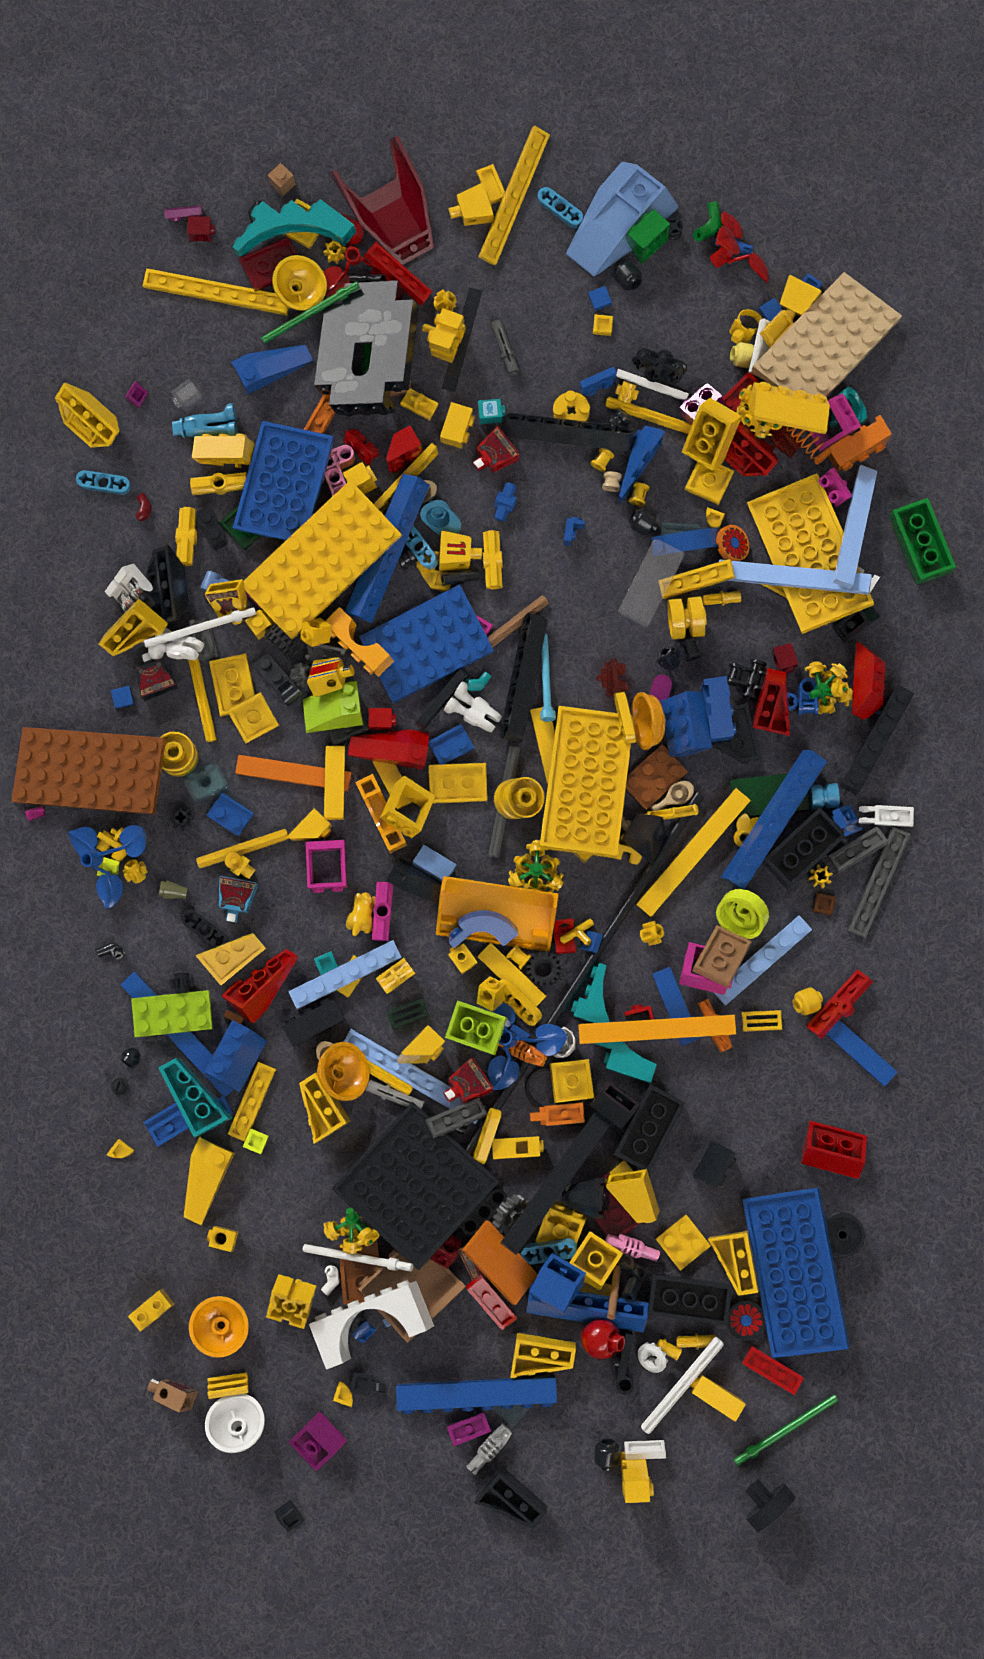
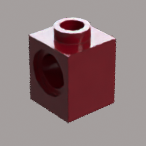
M188 216L187 234L189 240L212 242V235H215L216 228L215 224H212L211 218Z
M792 643L774 647L771 653L776 669L786 672V674L794 672V668L798 666V661Z
M451 1235L430 1260L447 1269L456 1259L462 1241Z

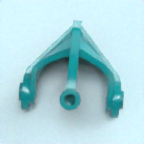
M848 386L838 395L843 393L846 399H849L855 416L860 425H863L868 418L866 407L857 391ZM832 412V421L829 422V425L834 429L839 422Z

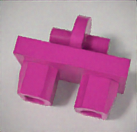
M831 468L820 477L819 484L821 487H824L829 495V500L836 507H839L844 501L852 497L846 486L848 483L846 480H842L835 468Z

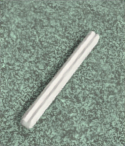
M715 1337L644 1421L641 1425L643 1431L647 1434L653 1431L720 1351L724 1343L719 1338Z

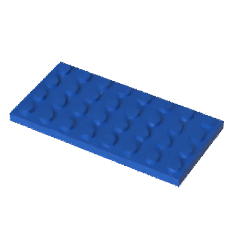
M820 1188L742 1199L772 1358L849 1349L850 1344Z

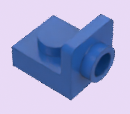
M579 517L567 518L563 545L570 546L571 540L575 541L577 529H584L586 521Z

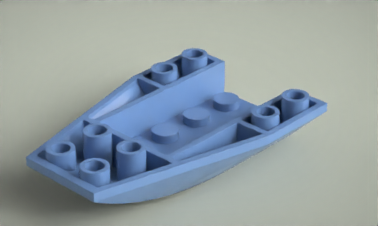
M621 162L598 188L566 252V256L595 277L632 251L627 243V232L633 225L637 226L647 212L650 213L655 209L667 221L679 206L667 188L640 166Z

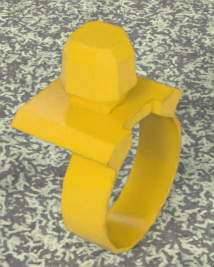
M742 310L729 330V333L732 335L731 340L734 343L743 342L749 344L753 335L757 334L758 328H745L741 324L740 316H750L759 324L760 319H762L761 315L754 310Z

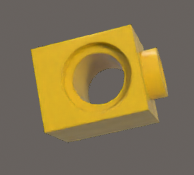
M316 618L310 622L304 621L302 622L300 639L311 647L330 643L332 625L322 618Z
M488 977L479 985L477 1004L493 1012L504 1001L506 984L495 978Z
M214 1226L213 1230L210 1229L207 1235L208 1246L233 1252L238 1231ZM219 1233L226 1235V1242L224 1244H220L217 1241Z

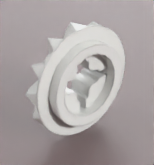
M646 1342L639 1348L638 1359L646 1370L659 1373L666 1368L668 1360L665 1358L666 1353L661 1351V1346L656 1347L655 1343L649 1344ZM652 1354V1356H656L657 1358L655 1359L649 1356Z

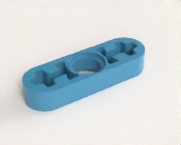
M543 187L538 191L537 199L540 205L572 228L580 226L583 214L579 209L549 187ZM549 194V199L545 198L543 200V195ZM557 204H563L565 206V210L559 212L555 209V206ZM571 216H578V221H571Z
M86 470L80 471L76 476V482L82 489L120 495L127 494L131 489L129 480L124 476ZM85 476H87L89 480H94L95 486H93L92 481H86L85 484H83L81 479H84ZM100 479H108V485L100 487L98 484ZM112 479H114L115 484H121L124 481L126 487L124 486L120 489L119 486L113 485Z
M413 525L410 532L415 538L412 539L408 536L406 544L421 565L426 569H433L438 565V556ZM418 542H423V548L416 551L415 545ZM424 554H427L430 557V563L427 562V559L424 556Z
M570 1238L527 1244L524 1246L521 1256L529 1265L545 1263L549 1256L544 1253V1248L550 1247L554 1250L556 1256L563 1260L570 1259L577 1251V1244ZM565 1245H568V1248H572L570 1252L564 1249ZM528 1251H530L531 1254H534L532 1258L530 1257V1255H526Z

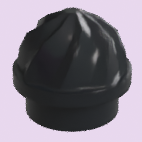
M129 1048L122 1053L120 1060L126 1066L133 1068L139 1064L141 1055L137 1049Z

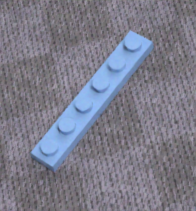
M800 915L797 916L738 968L733 977L731 989L727 988L725 995L714 994L726 1006L812 929Z
M392 940L289 991V994L298 1010L402 957Z

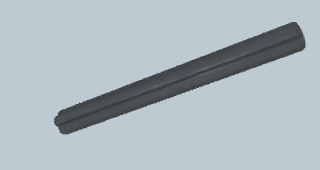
M509 747L503 781L515 779L520 748ZM496 811L488 856L492 858H499L507 820L498 811Z

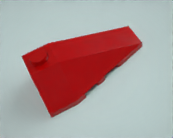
M408 729L353 736L350 739L348 756L423 770L428 751L429 733Z
M285 949L268 960L266 967L258 971L255 969L250 972L252 976L242 982L241 979L236 981L222 995V998L243 1018L253 1024L268 1009L299 957Z

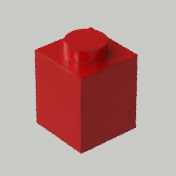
M369 708V730H392L393 725H396V714H393L392 708Z

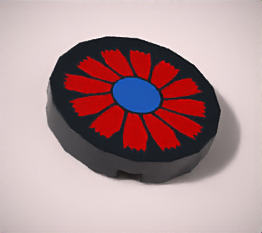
M741 1300L729 1308L727 1327L729 1332L737 1339L743 1341L753 1340L764 1331L766 1325L762 1308L755 1302Z

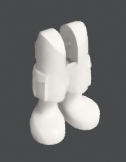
M165 628L164 632L160 635L170 633L171 631ZM187 635L148 647V653L153 660L161 659L164 652L173 659L197 660L198 652L202 651L204 643Z
M462 681L456 689L454 697L467 703L471 708L464 707L458 700L452 697L445 706L444 711L449 714L453 712L464 715V721L492 733L495 726L484 719L485 715L495 722H499L502 716L481 697L474 699L467 691V683Z

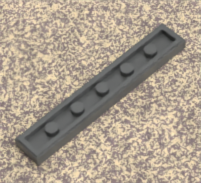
M894 826L891 828L887 837L888 844L881 851L847 930L848 932L866 939L911 835L910 833Z

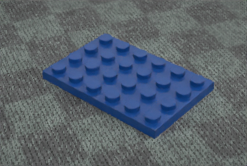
M262 421L233 529L286 541L315 513L335 438L331 435Z
M460 585L359 636L364 646L378 643L394 660L379 676L393 704L494 652Z

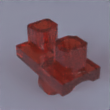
M782 426L779 430H771L769 432L772 434L770 439L774 443L771 446L772 450L779 449L789 459L793 457L802 442H796L797 436L791 437L789 434L791 431L786 430L787 426Z
M611 659L610 662L605 663V668H601V675L596 676V681L602 682V688H606L607 697H613L615 693L627 691L626 681H619L618 675L625 674L626 664L617 663V659Z

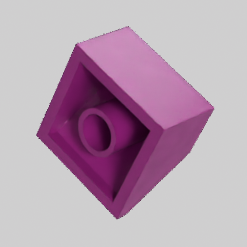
M319 1411L289 1441V1444L317 1471L335 1455L347 1440L329 1422L328 1418Z

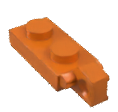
M583 1102L539 1107V1112L530 1113V1121H540L541 1125L546 1126L585 1122Z

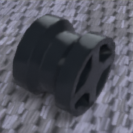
M669 218L667 220L670 223L668 239L677 240L682 235L683 223L679 218Z
M619 408L615 415H611L608 418L612 425L625 426L632 422L622 408Z
M406 548L401 553L398 563L403 571L408 569V566L417 564V561L411 550Z

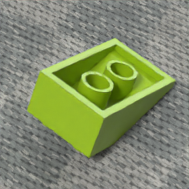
M357 681L346 682L343 688L318 697L312 695L303 699L306 733L363 725Z
M457 1001L445 1038L495 1055L507 1017Z

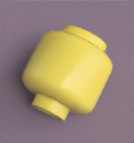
M739 342L736 346L732 347L730 360L736 367L750 368L754 345Z

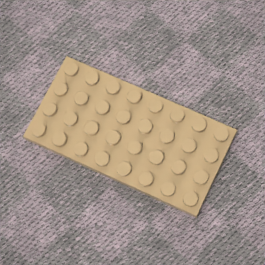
M843 272L753 365L752 371L771 386H785L789 390H804L808 394L815 395L819 393L828 397L901 320L902 315Z

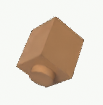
M281 163L267 175L270 185L282 197L296 185L294 175Z

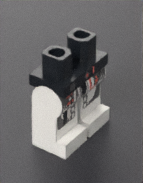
M135 564L122 567L115 576V580L105 590L109 597L113 596L121 604L124 611H127L138 599L152 610L156 609L161 603L155 596L158 590L152 587L151 583Z

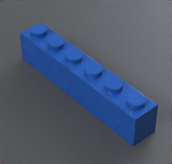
M579 1291L565 1313L562 1314L529 1294L526 1313L589 1323L595 1319H605L613 1322L620 1329L644 1332L649 1303L641 1301L626 1302L623 1298H618L615 1319L610 1320L607 1318L610 1296Z

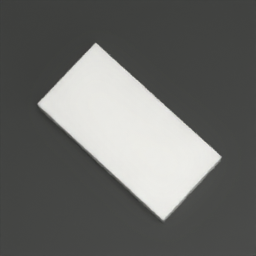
M664 1440L624 1442L626 1460L666 1458Z

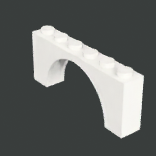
M408 1280L397 1284L398 1288L392 1290V1287L381 1290V1295L379 1296L373 1293L364 1297V1302L359 1303L356 1300L347 1304L348 1308L344 1310L341 1306L331 1310L332 1314L329 1316L323 1313L314 1317L316 1321L310 1323L309 1326L325 1368H332L351 1359L348 1348L349 1330L354 1318L362 1310L379 1309L391 1314L403 1325L409 1337L434 1327L417 1281L409 1283Z

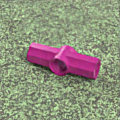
M377 882L372 940L389 941L393 885L389 882ZM380 907L388 909L386 916L381 917L378 915L377 912Z

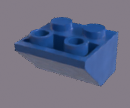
M552 1253L542 1266L529 1294L564 1314L583 1287L586 1272Z

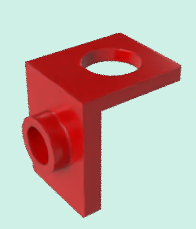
M574 919L554 921L553 933L556 954L575 953L574 938L565 944L560 941V937L573 930ZM561 924H569V925L566 926V927H560V926H559V925H561Z
M642 1004L631 1006L630 1011L624 1012V1016H629L647 1011L649 1019L654 1020L650 1006L643 1007Z

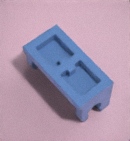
M423 845L412 862L413 866L441 883L443 876L451 877L457 865Z

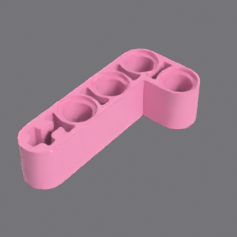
M342 445L331 450L329 459L333 463L327 466L325 479L332 496L346 484L341 469L351 466L355 461L354 451L348 445ZM344 453L351 454L348 459L341 458ZM334 476L340 478L339 481L335 483L331 482L330 480Z

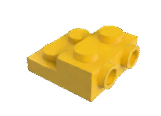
M555 1201L543 1219L535 1242L540 1243L570 1238L577 1244L587 1216L577 1210L565 1208L566 1206L563 1202ZM565 1245L564 1249H567L568 1252H570L572 1249L568 1248V1245Z

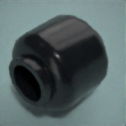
M622 263L616 269L615 280L623 289L635 290L642 283V273L633 263Z
M645 508L635 509L629 519L631 529L645 536L650 532L653 533L658 526L656 514Z
M601 1439L595 1445L594 1461L596 1465L604 1471H611L614 1467H617L620 1464L621 1453L619 1444L613 1439Z

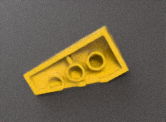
M199 1137L190 1159L184 1218L202 1225L233 1159L234 1152Z

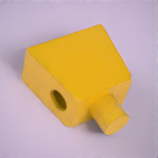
M480 183L458 194V206L448 208L450 218L462 217L464 226L492 223L494 220V214L484 183Z
M789 275L780 306L786 309L787 314L793 321L796 315L801 317L821 296L822 292L820 289Z

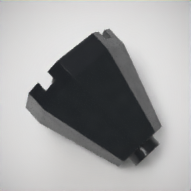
M596 1178L567 1185L566 1190L564 1189L562 1192V1201H565V1206L593 1218L606 1219L607 1215L603 1213L608 1211L610 1191L605 1186L608 1179Z

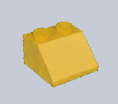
M428 1025L401 1052L397 1062L405 1064L428 1063L430 1059L434 1061L444 1050L442 1046L445 1040Z

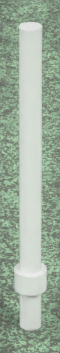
M254 607L240 612L236 610L231 612L232 614L144 640L145 647L147 648L233 621L235 623L240 622L243 618L256 615Z
M307 1244L303 1246V1252L383 1266L393 1271L399 1269L411 1272L413 1270L412 1263L401 1262L396 1258L384 1259L357 1253L347 1254L344 1251Z

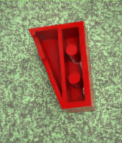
M767 668L754 713L752 728L790 736L791 719L786 672Z

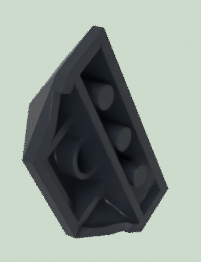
M167 545L152 551V558L149 562L146 576L152 587L158 590L155 596L161 602L153 611L167 623L180 619L189 604L185 567L172 548Z

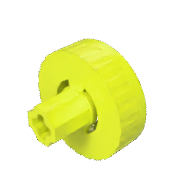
M735 889L725 894L717 907L716 916L722 928L745 939H753L760 935L769 919V910L765 902L755 893L748 890Z

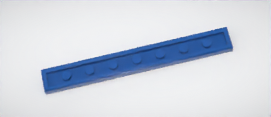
M135 971L120 984L132 998L158 996ZM192 1032L166 1034L205 1075L204 1072L213 1054ZM205 1076L224 1097H227L233 1091V1089Z

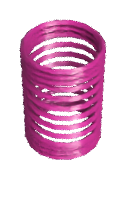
M43 806L25 811L28 821L45 816Z

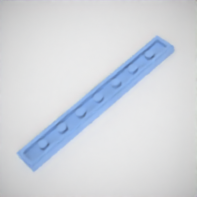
M859 465L833 579V583L849 589L853 587L877 475V470L863 465Z
M732 561L736 578L728 581L869 595L872 574L856 573L853 587L849 589L833 583L835 571Z
M352 1029L349 1031L344 1042L356 1045L364 1053L368 1061L449 1109L462 1104L458 1097L450 1103L446 1100L443 1092L451 1088L449 1085L411 1063L399 1064L397 1062L399 1056Z

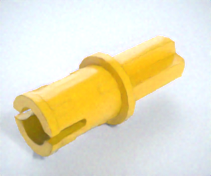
M740 590L731 592L720 591L718 594L704 595L702 600L704 605L721 604V606H724V604L741 602Z
M695 1333V1336H678L676 1338V1345L678 1348L695 1347L698 1350L699 1348L707 1347L716 1335H698V1333Z

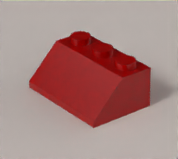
M810 1121L802 1150L801 1164L859 1179L865 1164L867 1135Z

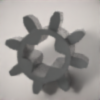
M302 663L294 665L295 669H292L290 673L291 680L296 686H308L307 680L311 667L308 664L303 665Z

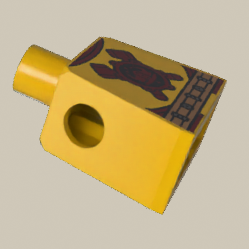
M243 579L210 584L205 592V597L218 618L232 614L231 612L239 610V612L246 610L248 607ZM233 621L232 624L237 625L240 624L242 621L236 623Z

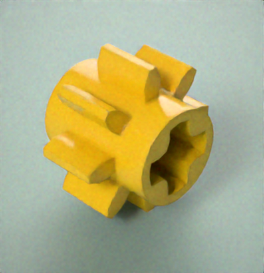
M333 239L329 244L325 243L327 250L323 252L324 256H328L329 263L335 261L338 264V261L341 259L345 260L343 253L346 252V247H342L343 245Z
M444 289L436 293L437 296L434 297L435 309L438 312H441L442 308L454 311L453 308L456 307L455 304L457 302L455 295L449 291L445 292Z
M623 381L622 385L618 384L615 394L619 395L618 400L626 403H631L632 399L636 400L639 393L638 390H635L637 385L627 381Z
M137 860L127 862L124 866L125 870L122 871L127 882L132 880L135 884L142 882L146 878L145 874L148 873L143 861L138 863Z
M818 864L816 871L813 869L809 871L813 874L808 879L809 881L813 880V887L820 885L821 889H823L825 882L827 884L831 883L828 878L833 873H828V866L820 868ZM823 873L822 877L824 879L819 881L817 874Z
M653 921L642 925L644 929L640 931V937L644 943H648L651 946L662 942L660 938L664 936V930L660 924H656Z

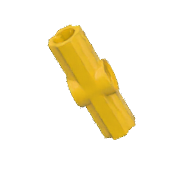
M247 472L225 475L216 473L207 477L190 478L192 495L211 493L222 495L230 491L243 490ZM218 481L224 482L221 487L215 486Z
M191 507L180 508L179 525L175 536L177 544L176 555L184 566L193 565L194 545L197 542V530L195 529L197 510Z
M490 530L483 532V564L486 574V589L493 590L502 588L501 568H503L499 531Z

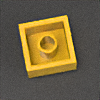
M589 1232L569 1263L586 1272L584 1281L600 1291L623 1253L592 1232Z

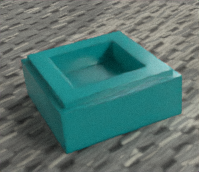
M332 951L314 958L320 975L338 967Z

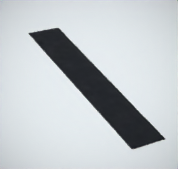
M469 287L462 312L466 331L461 343L458 345L453 362L448 363L441 389L456 391L483 290Z

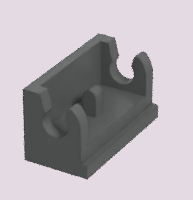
M202 618V621L197 622L196 620H190L189 622L190 626H193L196 624L206 622L208 620L207 618ZM212 628L192 634L194 638L204 643V648L201 652H198L199 661L218 657Z
M323 644L314 647L307 646L306 664L312 665L314 660L339 657L345 665L346 649Z

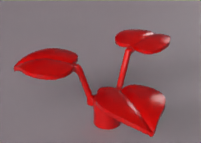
M724 211L721 214L724 226L719 229L716 239V245L722 247L710 256L711 262L716 268H720L725 263L730 265L732 262L748 259L751 268L767 284L769 281L768 269L759 255L753 252L751 255L747 254L731 259L733 254L738 255L740 253V247L735 240V236L741 239L743 230L740 223L731 214Z
M344 213L341 215L354 224L356 233L345 246H342L346 248L349 246L345 252L347 259L345 271L343 272L338 266H332L324 272L327 282L325 297L334 295L338 289L345 287L346 283H350V276L346 275L350 265H358L363 261L368 266L373 267L371 270L372 274H384L375 265L361 257L359 250L353 247V245H357L362 241L364 236L363 228L356 220Z

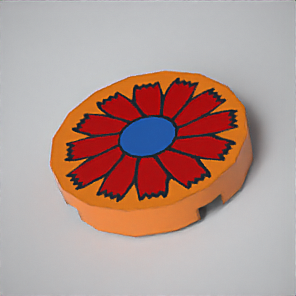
M728 525L721 528L717 533L716 544L719 546L718 551L725 560L741 561L746 558L750 546L748 537L742 528L737 525Z

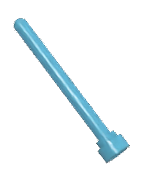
M545 633L541 652L544 707L540 712V719L544 722L556 720V713L553 707H551L548 635Z

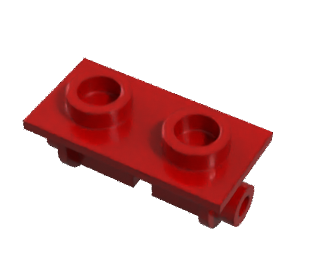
M357 429L347 430L343 442L352 447L359 458L370 466L373 457L376 459L380 455L379 449L370 441L364 445L363 443L367 438Z

